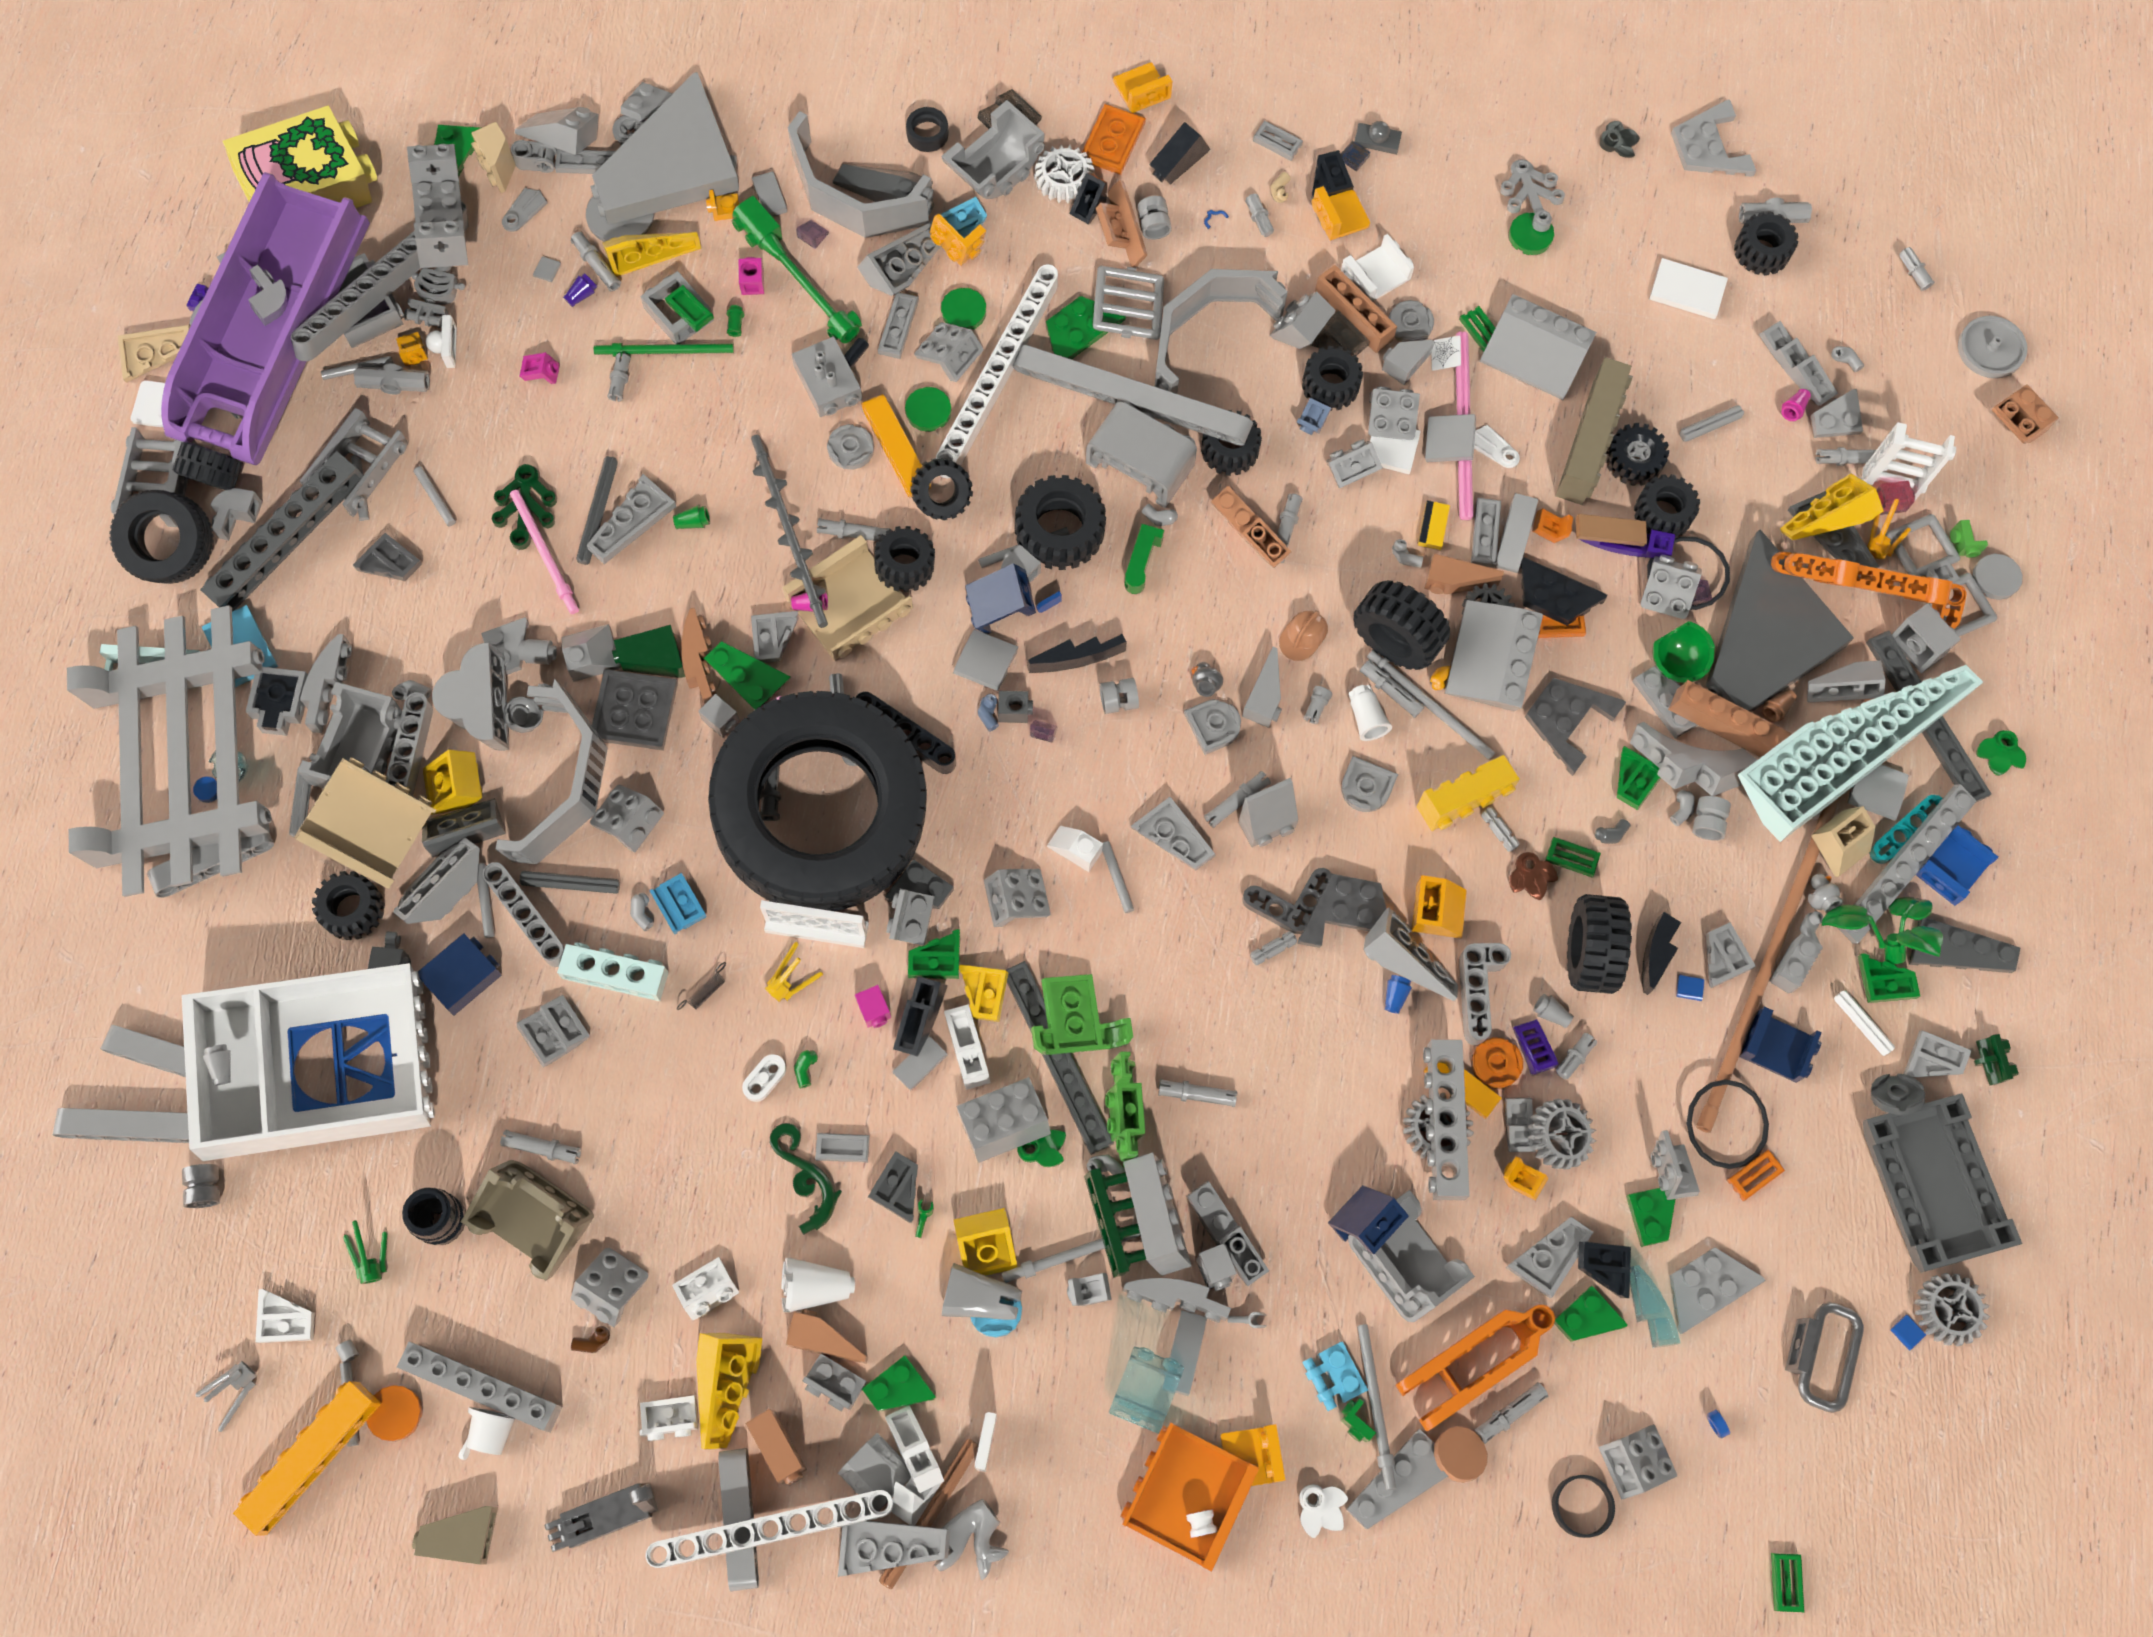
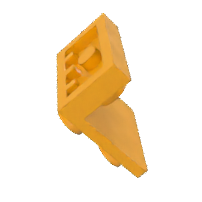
M1152 62L1113 77V82L1131 113L1171 98L1172 79L1169 75L1160 77Z
M1276 1424L1222 1433L1220 1435L1223 1450L1259 1468L1252 1486L1286 1481Z

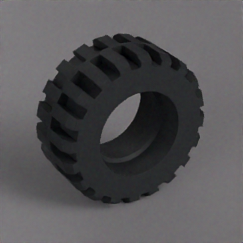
M1055 475L1048 476V480L1044 481L1041 478L1035 481L1034 487L1029 485L1025 489V494L1020 496L1018 506L1016 507L1015 534L1017 535L1016 541L1018 545L1023 546L1038 561L1044 563L1045 568L1052 569V566L1058 567V570H1066V566H1071L1073 569L1079 567L1081 561L1087 563L1091 560V554L1096 555L1099 551L1100 544H1102L1104 539L1106 509L1105 505L1101 503L1102 498L1099 493H1093L1094 488L1088 483L1083 485L1082 480L1076 477L1074 480L1069 479V475H1062V478H1056ZM1052 510H1066L1076 515L1083 526L1070 535L1059 536L1044 530L1040 526L1038 519L1043 514Z
M1392 580L1376 583L1354 612V626L1357 628V633L1364 639L1367 646H1370L1377 654L1384 658L1386 657L1399 667L1404 666L1409 670H1420L1430 666L1449 640L1450 627L1447 618H1444V613L1436 607L1432 600L1426 598L1425 594L1414 590L1415 588L1409 585L1405 586L1401 582H1393Z
M1585 894L1579 897L1574 905L1567 941V970L1570 985L1577 991L1613 994L1619 991L1623 986V982H1625L1631 954L1632 923L1630 922L1631 913L1629 906L1621 897Z

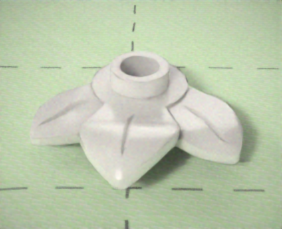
M1311 1484L1301 1490L1299 1502L1303 1510L1300 1521L1303 1529L1310 1537L1315 1538L1319 1534L1321 1527L1333 1531L1343 1530V1516L1339 1507L1347 1502L1348 1497L1341 1489L1333 1486L1322 1489L1318 1485ZM1311 1493L1317 1496L1315 1504H1311L1308 1501V1496Z

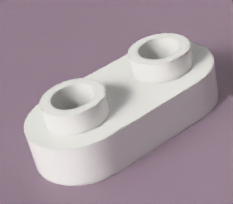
M771 1054L760 1061L743 1082L742 1089L747 1099L759 1102L769 1095L786 1073L784 1060L778 1055ZM771 1066H778L777 1072H769ZM755 1085L761 1086V1090L758 1093H753L752 1088Z

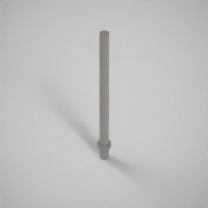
M1374 650L1368 654L1367 658L1377 665L1378 668L1385 673L1388 672L1394 681L1488 760L1493 757L1495 752L1389 664V660L1386 657L1383 659Z

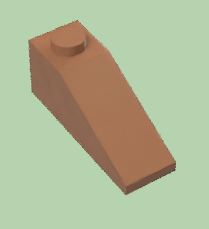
M1434 554L1424 589L1430 590L1434 594L1448 595L1470 591L1475 586L1482 589L1484 583L1488 587H1492L1494 584L1499 586L1504 571Z
M802 1309L801 1313H793L786 1341L788 1347L867 1364V1357L821 1318L816 1317L817 1312Z

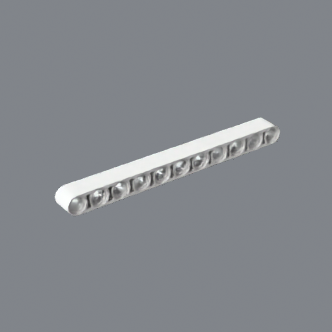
M1046 264L1038 269L941 445L936 459L946 458L960 466L962 465L1014 369L1013 364L1021 346L1027 345L1057 290L1058 271L1053 265ZM990 387V388H992V389H990V390H985L984 388ZM975 406H981L982 408L976 409V408H973V407H975ZM966 424L972 425L971 427H968V428L963 427V426L966 425ZM955 443H960V444H962V445L957 446V447H956V446H953V444H955ZM941 475L942 478H950L946 475Z

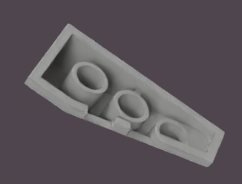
M932 222L868 254L857 268L870 287L892 296L911 285L941 247L936 245L930 237L929 232Z

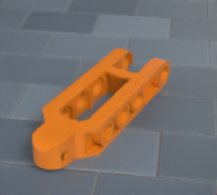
M1536 1305L1524 1313L1505 1309L1402 1379L1395 1386L1401 1395L1405 1396L1437 1373L1440 1375L1453 1396L1419 1419L1427 1432L1538 1355L1540 1336L1554 1326L1555 1315L1546 1305ZM1501 1328H1511L1521 1342L1520 1349L1462 1389L1447 1366L1485 1339L1494 1335Z

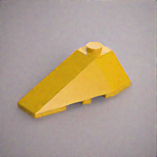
M1851 473L1829 486L1825 490L1826 495L1821 499L1815 498L1810 503L1811 508L1807 511L1799 512L1780 530L1781 533L1790 539L1796 540L1871 521L1878 514L1884 512L1876 488Z

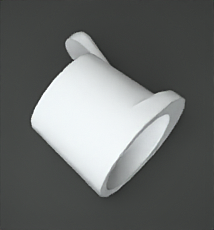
M469 1407L468 1413L472 1415L469 1434L458 1457L466 1460L470 1454V1449L501 1455L515 1418L486 1409Z

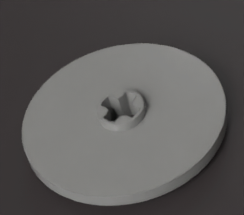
M592 197L586 208V221L589 229L597 238L604 242L624 235L646 234L654 220V213L608 225L605 216L601 217L597 207V203H600L599 198L594 199Z

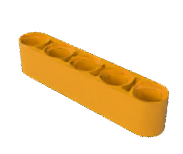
M884 394L862 402L861 406L906 494L911 498L913 497L910 487H912L911 480L912 477H915L917 468L920 469L922 465Z

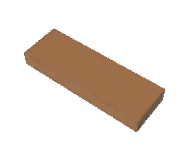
M1578 514L1576 516V539L1644 546L1647 544L1646 521Z

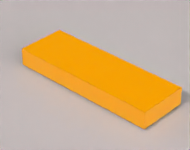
M1437 1063V1068L1441 1073H1449V1068L1446 1064ZM1428 1066L1423 1072L1428 1073ZM1464 1069L1465 1104L1486 1119L1502 1097Z

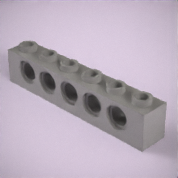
M1431 1039L1427 1047L1423 1049L1424 1063H1428V1073L1424 1075V1086L1429 1088V1098H1426L1425 1112L1430 1114V1124H1427L1426 1137L1427 1140H1431V1150H1428L1427 1163L1428 1166H1432V1177L1428 1179L1429 1193H1433V1200H1466L1470 1195L1463 1041ZM1437 1063L1446 1064L1449 1068V1073H1441L1437 1068ZM1444 1088L1448 1090L1450 1099L1441 1098L1438 1089ZM1439 1115H1448L1451 1119V1125L1442 1124ZM1441 1140H1448L1452 1144V1151L1443 1150L1440 1145ZM1442 1166H1449L1453 1170L1452 1178H1447L1442 1174Z
M408 1342L397 1365L399 1369L551 1433L562 1409L560 1405L412 1342Z

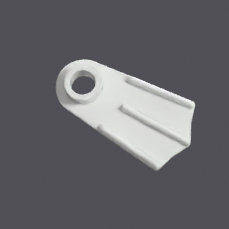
M1485 425L1475 430V450L1505 468L1517 466L1520 460L1518 452L1491 427ZM1506 455H1511L1513 459H1507Z

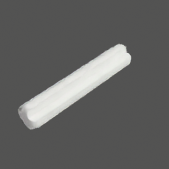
M1846 990L1841 991L1835 996L1834 1000L1883 1056L1894 1050L1895 1046Z

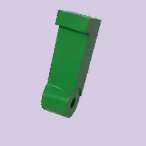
M1141 524L1125 574L1124 586L1129 593L1139 594L1144 590L1145 572L1153 547L1161 548L1165 530Z

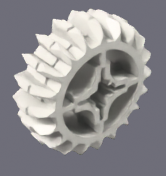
M1060 145L1059 149H1055L1052 146L1050 152L1044 151L1043 156H1039L1038 163L1035 166L1034 179L1037 182L1038 190H1041L1043 196L1049 195L1050 201L1057 198L1058 203L1061 200H1066L1068 204L1070 199H1076L1086 173L1089 172L1094 175L1095 169L1092 166L1091 158H1087L1086 152L1080 153L1079 147L1072 150L1071 145L1068 148H1063Z

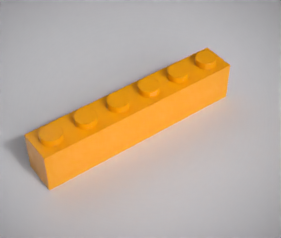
M349 1381L348 1383H343L336 1390L335 1398L318 1410L313 1423L298 1433L296 1436L297 1441L291 1448L285 1449L278 1456L277 1464L260 1476L255 1489L245 1494L239 1500V1507L233 1514L255 1536L268 1535L382 1403L360 1382Z

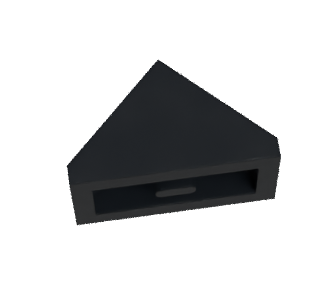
M1087 172L1069 214L1086 224H1090L1097 215L1096 207L1107 200V182Z

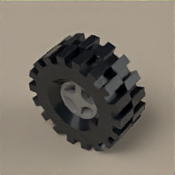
M1634 423L1632 428L1630 424H1627L1623 430L1620 428L1616 432L1610 447L1606 451V463H1609L1607 468L1609 471H1615L1613 476L1616 479L1620 476L1622 477L1621 482L1624 484L1628 480L1631 481L1630 485L1635 486L1637 482L1642 486L1647 481L1650 482L1652 478L1660 475L1668 460L1669 450L1667 448L1669 445L1667 441L1662 442L1665 436L1662 433L1658 436L1656 434L1658 429L1655 427L1650 430L1648 429V424L1644 423L1643 427H1639V423Z

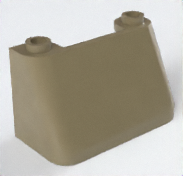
M509 1160L489 1169L461 1223L466 1225L469 1231L476 1235L494 1232L530 1257L532 1260L529 1268L532 1274L546 1281L552 1278L589 1227L594 1214L589 1208L526 1165L518 1161Z

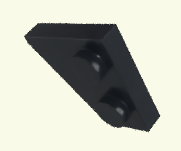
M1339 150L1318 155L1311 201L1314 198L1315 189L1323 186L1329 197L1353 190V183Z
M1579 1242L1578 1269L1618 1297L1629 1298L1631 1247Z

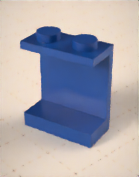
M1957 825L1916 873V876L1956 906L1970 893L1968 890L1985 869L1998 859V856L1993 853L1989 846L1975 839L1970 831Z

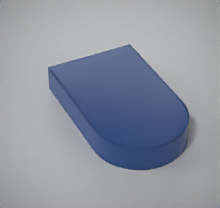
M1058 591L1041 601L1036 606L1037 611L1042 613L1062 602V594Z

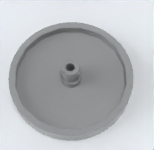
M1982 316L1974 319L1964 328L1959 336L1958 352L1964 364L1976 374L1987 378H2003L2013 374L2022 365L2027 356V342L2021 330L2012 322L1997 316Z

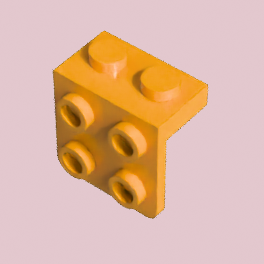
M1324 186L1315 189L1312 207L1330 241L1369 228L1370 220L1354 190H1348L1329 197Z
M940 214L934 216L929 233L932 241L936 245L941 246L953 262H957L962 266L969 258L974 260L982 251L980 247L985 242L986 230L979 225L963 238Z

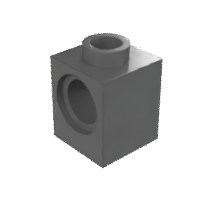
M999 691V722L1028 723V715H1033V700H1028V691ZM1013 704H1019L1022 706V708L1019 710H1012L1010 706Z

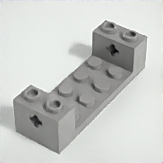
M454 144L408 146L407 154L415 213L414 230L420 268L468 265Z

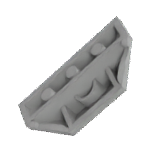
M463 838L459 844L453 845L441 853L406 889L399 901V905L395 907L393 912L407 924L441 920L452 911L458 901L467 895L477 883L480 849L468 839Z

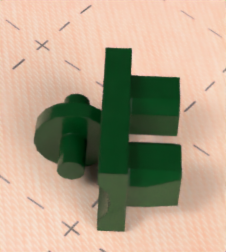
M1995 1034L1976 1041L1981 1058L1974 1060L1975 1066L1984 1067L1989 1086L2014 1079L2013 1077L2019 1074L2016 1064L2013 1062L2009 1063L2006 1056L2011 1049L2009 1040L2001 1039L2000 1034Z

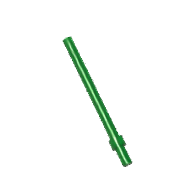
M612 343V345H594L593 351L594 355H613V357H616L618 353L621 354V357L622 353H734V344L623 345L622 343Z

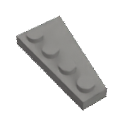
M644 474L638 479L639 483L634 489L631 488L627 493L620 507L617 506L612 512L613 516L610 520L601 526L587 544L588 550L603 564H606L676 508L675 501Z
M1418 1429L1393 1456L1395 1462L1393 1473L1396 1489L1385 1490L1381 1470L1346 1510L1365 1529H1369L1448 1477L1437 1466L1434 1457L1435 1443L1421 1429Z
M863 1521L842 1526L838 1577L946 1559L949 1553L950 1529L876 1521Z

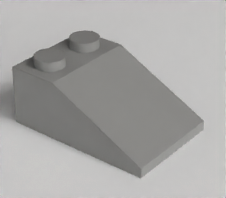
M585 107L538 113L517 127L515 134L577 155L597 139L599 114L591 112Z
M1291 778L1245 798L1238 823L1251 847L1257 845L1263 847L1273 841L1272 838L1279 835L1285 837L1295 831L1294 828H1296L1298 823V814Z

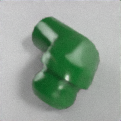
M813 1050L801 1052L794 1065V1072L800 1089L811 1086L808 1069L811 1064H815L818 1060V1055Z

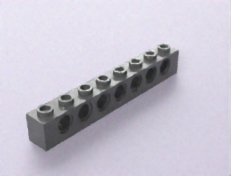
M336 451L325 460L324 464L315 473L308 477L307 482L299 490L292 493L290 499L282 507L278 508L273 516L265 524L261 525L247 542L240 546L231 559L223 563L222 568L213 577L206 580L200 591L219 608L230 605L232 612L235 611L352 492L364 475ZM336 477L335 480L330 483V480Z

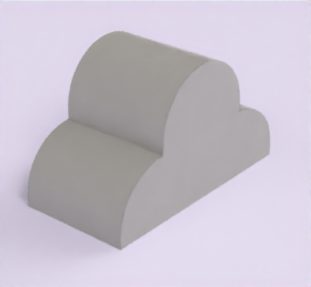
M490 643L478 644L469 649L464 655L460 670L448 672L436 682L432 692L433 704L441 715L459 727L466 729L470 735L488 747L498 751L509 750L508 725L503 717L504 708L507 704L505 655Z

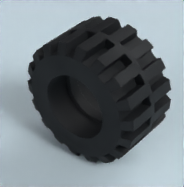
M1760 212L1757 216L1755 214L1745 222L1735 241V257L1740 259L1739 264L1741 266L1745 265L1746 270L1749 272L1753 270L1755 271L1754 274L1759 275L1763 273L1764 276L1769 275L1770 272L1776 274L1779 270H1783L1799 242L1797 241L1798 233L1795 232L1796 227L1789 224L1791 221L1788 218L1783 219V215H1774L1773 212H1768L1767 214ZM1759 240L1767 241L1773 247H1767L1763 245Z
M1328 346L1327 350L1322 347L1318 350V353L1314 352L1311 354V358L1307 360L1302 379V389L1305 390L1304 395L1306 398L1310 397L1332 409L1341 410L1343 405L1348 407L1351 401L1354 402L1359 393L1363 378L1362 364L1358 363L1359 358L1356 355L1352 356V352L1348 349L1343 351V347L1338 346L1337 349H1333V346ZM1327 373L1336 374L1343 379V382L1329 383L1322 378V375Z
M1248 414L1245 415V417L1251 418ZM1253 420V425L1245 444L1236 449L1223 446L1219 442L1221 439L1203 434L1201 454H1203L1204 461L1209 462L1208 467L1211 469L1215 467L1216 472L1219 474L1222 471L1226 472L1227 476H1231V473L1234 472L1235 475H1240L1241 470L1247 472L1250 466L1253 467L1256 459H1258L1262 441L1261 430L1257 428L1258 423Z
M181 442L172 470L176 474L222 490H231L235 488L243 463L223 453L190 442Z
M934 458L930 462H924L920 469L917 468L915 471L916 475L911 480L912 487H910L913 495V501L924 514L933 519H941L943 521L947 520V518H956L957 514H962L965 511L966 505L969 506L971 503L969 499L970 496H973V491L971 490L973 485L969 479V474L959 464L946 458ZM946 475L953 480L955 490L949 500L937 503L929 496V485L934 478Z
M1664 474L1660 478H1652L1645 485L1634 506V511H1636L1634 516L1635 520L1646 521V533L1649 534L1651 530L1675 534V538H1677L1689 529L1700 509V499H1697L1699 494L1697 490H1692L1693 485L1691 483H1685L1686 479L1682 477L1677 479L1676 475L1671 474L1670 477H1667ZM1657 501H1666L1672 504L1677 513L1671 514L1663 511L1658 506Z
M898 526L895 527V531L889 529L886 531V536L882 534L879 537V542L875 546V573L878 574L880 582L885 581L887 588L892 586L894 587L893 591L899 592V589H903L904 592H909V589L916 591L919 590V585L924 587L927 584V580L932 578L935 548H933L932 540H928L926 533L920 534V529L917 528L911 530V526H906L905 529H901ZM898 555H910L916 561L909 564H901L893 558Z
M341 871L340 876L334 873L329 876V881L324 879L321 882L323 885L321 889L316 888L314 892L317 898H312V904L315 906L312 908V911L317 916L315 919L318 923L339 939L343 937L345 940H352V936L360 939L363 933L367 935L372 933L370 929L373 926L377 928L380 924L377 921L378 918H383L384 913L380 909L385 908L384 902L381 900L383 898L382 894L365 876L353 871L350 874L346 871ZM351 895L360 896L359 906L352 914L343 917L337 916V908L344 898Z

